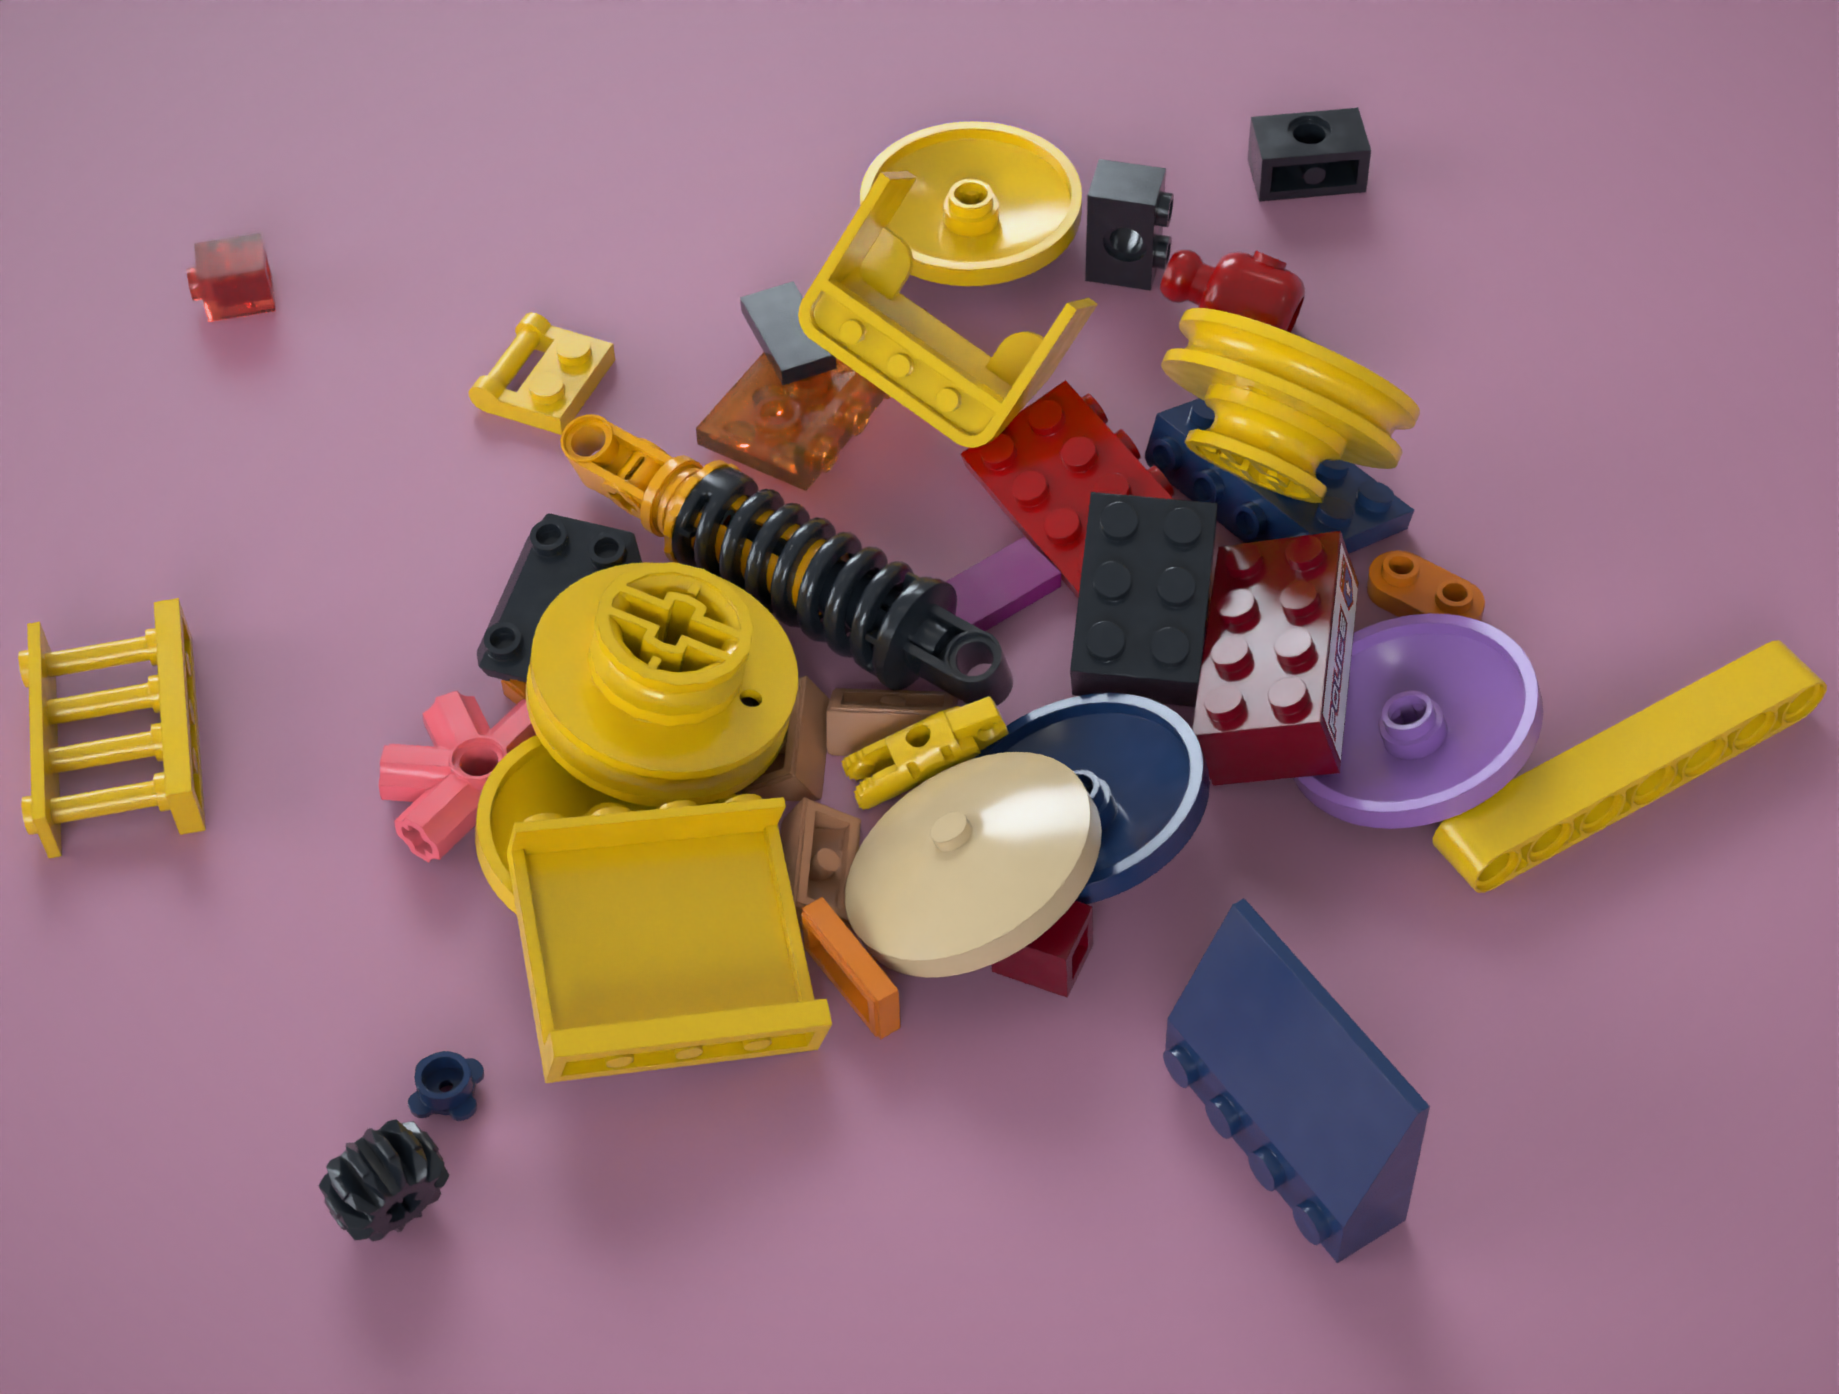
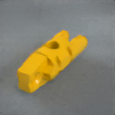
M986 697L962 707L956 706L942 710L845 757L841 761L842 767L850 780L855 779L857 781L862 779V782L860 781V784L855 786L854 794L859 808L868 810L917 787L924 781L950 767L973 759L981 753V750L1008 735V730L995 702L991 697Z

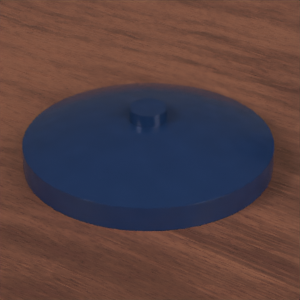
M1095 693L1075 696L1045 705L1007 725L1008 735L980 751L979 755L973 758L1006 752L1041 754L1065 764L1078 776L1097 807L1102 830L1100 850L1093 872L1075 900L1084 904L1095 903L1125 892L1144 882L1167 865L1184 848L1195 833L1205 813L1209 799V770L1194 731L1172 709L1154 700L1136 695Z

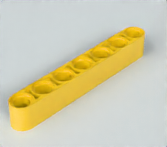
M1779 640L1766 643L1512 779L1496 794L1476 807L1443 820L1432 838L1433 845L1476 892H1488L1808 716L1822 701L1827 691V685L1784 643Z

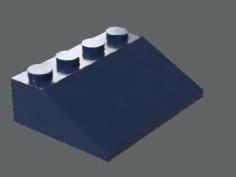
M1241 899L1231 906L1167 1019L1166 1045L1163 1052L1164 1063L1175 1082L1183 1088L1190 1086L1205 1104L1207 1116L1215 1130L1225 1139L1232 1137L1246 1153L1250 1168L1259 1183L1268 1191L1276 1190L1291 1207L1296 1225L1303 1236L1313 1245L1321 1243L1336 1263H1339L1406 1221L1430 1106L1246 899Z

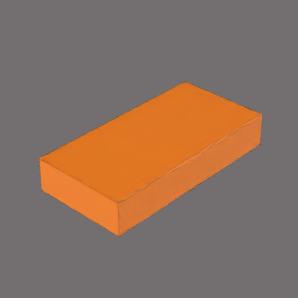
M823 897L803 907L801 916L805 950L875 1037L878 1036L880 1039H883L900 1029L899 990Z

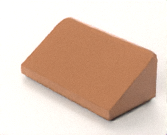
M807 675L798 678L797 696L781 750L768 769L753 783L742 789V794H756L761 796L762 799L784 797L785 801H800L803 797L817 801L822 798L827 754V708L830 699ZM754 699L753 707H756L759 703Z
M835 688V690H832L827 708L828 754L849 756L933 714L958 706V698L945 691Z
M805 797L784 818L780 831L799 928L803 930L802 908L823 897L847 928L850 929L851 924L845 907V889L850 867L859 849L861 819Z

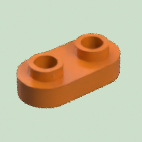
M1394 550L1382 553L1370 564L1367 594L1375 605L1397 617L1428 613L1451 614L1482 622L1485 599L1481 590L1473 583L1407 551Z

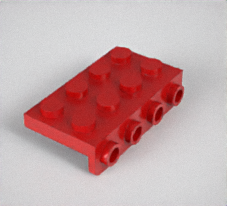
M1065 380L1020 411L996 439L979 447H969L960 455L966 468L1029 542L1061 572V579L1075 596L1079 598L1091 492L1173 499L1174 490L1167 478L1156 466L1153 465L1147 470L1139 461L1141 455L1134 442L1124 430L1119 429L1115 433L1112 432L1106 425L1108 423L1107 416L1095 398L1089 393L1081 397Z

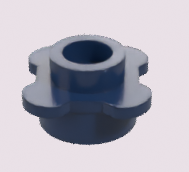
M451 1051L436 1052L423 1058L415 1068L414 1080L417 1090L408 1098L410 1112L415 1117L422 1119L432 1114L450 1115L456 1121L469 1119L477 1111L474 1093L476 1084L484 1078L482 1064L476 1059H465L460 1054ZM444 1086H453L448 1092L440 1091Z

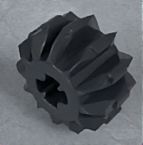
M395 1119L387 1121L379 1130L375 1131L372 1128H368L363 1137L356 1142L346 1143V1150L342 1155L331 1159L327 1164L326 1169L328 1173L323 1176L318 1186L324 1195V1203L342 1230H347L355 1241L368 1238L371 1241H377L384 1238L392 1230L402 1232L406 1223L412 1219L422 1218V1211L427 1205L438 1201L441 1196L440 1189L445 1185L450 1175L444 1166L445 1163L442 1156L438 1152L439 1148L426 1131L422 1132L414 1121L400 1123Z

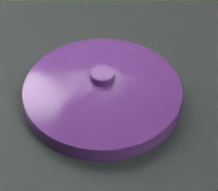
M1433 613L1408 615L1378 622L1354 632L1340 773L1293 779L1300 791L1316 807L1335 818L1360 826L1385 829L1410 828L1440 822L1464 813L1492 797L1510 782L1525 765L1534 750L1543 721V700L1534 668L1522 648L1504 632L1487 623L1464 616Z

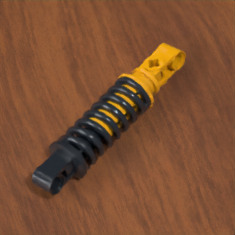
M595 414L579 416L572 420L563 430L560 440L562 451L583 484L609 498L627 513L640 518L642 526L648 532L658 537H664V553L669 561L705 569L711 574L735 584L757 599L770 613H775L776 617L785 625L801 628L808 638L816 642L827 643L828 647L839 656L853 657L859 667L877 677L880 683L892 690H902L921 677L963 701L965 704L991 697L996 706H998L1009 696L1013 687V676L998 640L992 634L977 628L955 615L957 595L951 584L938 578L918 577L914 574L911 567L903 561H894L888 564L887 556L878 547L869 546L862 549L860 540L851 532H839L836 534V530L829 520L819 517L810 519L809 512L804 506L797 503L785 505L783 497L773 489H762L759 491L758 485L753 478L742 473L733 464H727L722 460H715L703 467L699 462L685 455L673 458L649 440L637 438ZM992 664L981 675L967 676L968 672L977 665Z

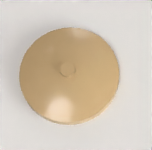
M1029 752L997 753L971 759L950 767L924 781L895 803L864 839L852 862L846 882L845 907L851 927L869 953L878 962L889 969L910 976L931 978L960 975L1003 960L1026 947L1053 926L1070 908L1085 887L1093 872L1101 845L1102 830L1097 807L1081 780L1070 768L1053 758Z

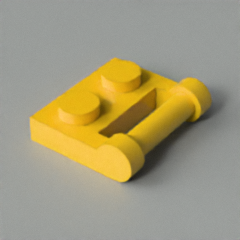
M529 312L524 315L515 327L517 336L487 376H480L470 388L469 398L476 407L487 413L562 435L565 427L574 420L614 363L613 343L552 326L542 315ZM534 350L545 352L517 392L506 389Z

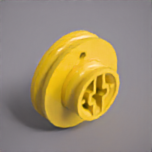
M1191 308L1183 313L1179 322V329L1189 340L1188 345L1185 349L1175 348L1168 350L1162 360L1161 367L1174 382L1205 401V404L1215 413L1214 423L1210 428L1206 430H1190L1186 437L1185 444L1187 448L1199 457L1248 482L1310 503H1322L1327 492L1326 486L1315 475L1318 465L1324 460H1342L1378 469H1392L1398 465L1403 452L1399 444L1391 436L1396 429L1406 430L1413 428L1420 415L1418 405L1401 389L1364 366L1328 348L1277 327L1240 315L1213 309Z
M676 562L630 563L603 569L585 576L562 591L550 603L536 627L532 642L525 690L526 705L534 731L545 749L567 772L591 788L623 801L646 806L661 807L666 803L678 800H690L695 802L696 805H701L726 798L744 789L759 778L773 763L783 745L790 716L794 708L798 691V668L793 647L779 622L768 609L745 590L721 577L711 574L705 569ZM750 697L757 700L759 705L749 707L744 705L740 699Z

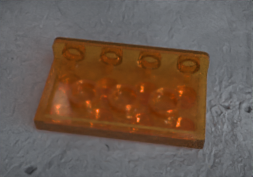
M763 352L696 427L697 444L807 491L822 472L827 473L832 469L843 447L854 435L858 436L864 431L871 414L884 399H890L891 396L837 358V369L782 385Z

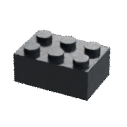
M1091 492L1070 666L1072 695L1122 693L1141 696L1161 704L1196 706L1205 644L1218 503Z

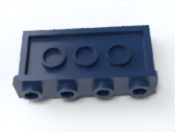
M1198 398L1159 412L1156 415L1145 451V460L1148 466H1156L1169 483L1191 501L1218 503L1217 521L1244 543L1341 531L1348 554L1408 529L1415 510L1394 495V492L1388 486L1377 482L1353 463L1342 460L1322 461L1318 465L1315 474L1316 478L1327 489L1322 503L1297 500L1237 477L1199 457L1187 448L1185 440L1190 430H1206L1214 423L1215 413L1205 404V401Z

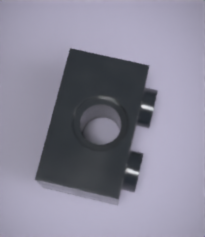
M1359 108L1251 117L1247 159L1259 202L1366 192L1371 147Z
M1104 159L1098 160L1087 195L1085 281L1151 291L1157 269H1166L1171 251L1172 238L1171 236L1163 235V227H1169L1174 204V193L1165 192L1166 168Z

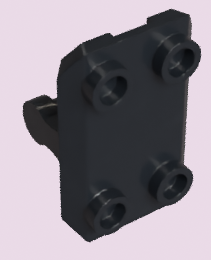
M551 513L546 514L532 528L477 649L478 666L490 677L506 681L514 679L526 682L536 627L550 603L562 591L585 576L614 566L642 563L634 533Z

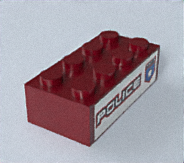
M1341 531L1218 547L1192 727L1206 759L1209 777L1213 786L1340 773L1359 586Z

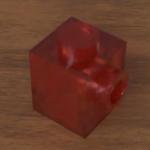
M262 233L194 243L196 266L186 269L188 285L192 300H203L209 322L276 311L272 271Z

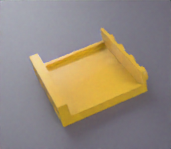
M742 794L732 797L724 803L696 805L695 802L690 800H678L666 803L658 809L630 812L626 807L613 806L600 809L590 816L563 818L557 813H541L533 815L523 822L514 823L507 848V858L545 1083L819 1049L832 1026L827 998L815 1000L778 829L779 820L786 807L784 797L762 799L761 796L756 794Z

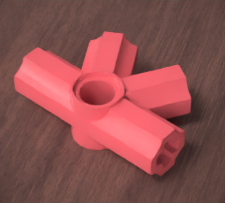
M453 691L436 697L434 704L423 713V722L434 746L391 743L384 745L380 759L378 785L381 800L413 802L394 820L397 835L404 840L413 854L428 863L432 859L440 860L476 825L479 798L490 773L512 749L536 735L529 718L526 700L522 699L490 729L475 697L461 695L458 691Z

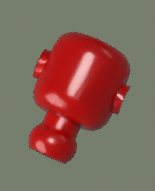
M1176 250L1165 269L1159 288L1162 295L1171 302L1182 303L1189 301L1198 305V308L1240 315L1290 333L1296 323L1305 296L1303 281L1298 275L1285 269L1287 263L1256 250L1254 255L1240 251L1230 252L1221 257L1215 267L1204 263L1201 257L1192 250Z

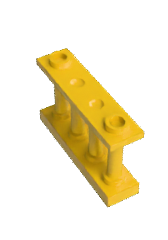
M179 598L154 602L155 628L146 629L145 636L52 652L41 623L27 624L28 650L19 651L18 662L23 684L26 688H29L31 795L22 797L21 808L27 833L29 835H39L48 858L62 856L61 823L158 806L161 812L171 810L180 835L206 830L193 643ZM150 660L152 666L157 665L158 668L157 675L148 676V683L57 698L56 676ZM152 707L155 713H160L161 722L151 724V731L58 747V724ZM152 756H155L158 762L163 761L164 772L154 773L153 780L60 797L59 773Z

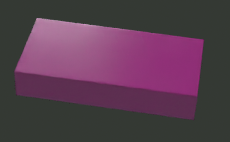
M1022 537L945 582L951 584L956 591L957 609L955 615L986 631L1060 588L1061 572L1025 537Z

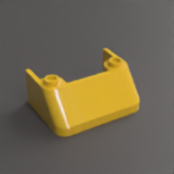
M909 171L881 172L803 297L798 312L800 326L809 339L955 443L971 448L982 446L996 439L1048 381L1098 304L1089 297L1068 302L1045 337L1030 331L1014 333L1005 338L994 355L990 357L900 293L912 272L913 255L907 242L887 228V225L917 177Z

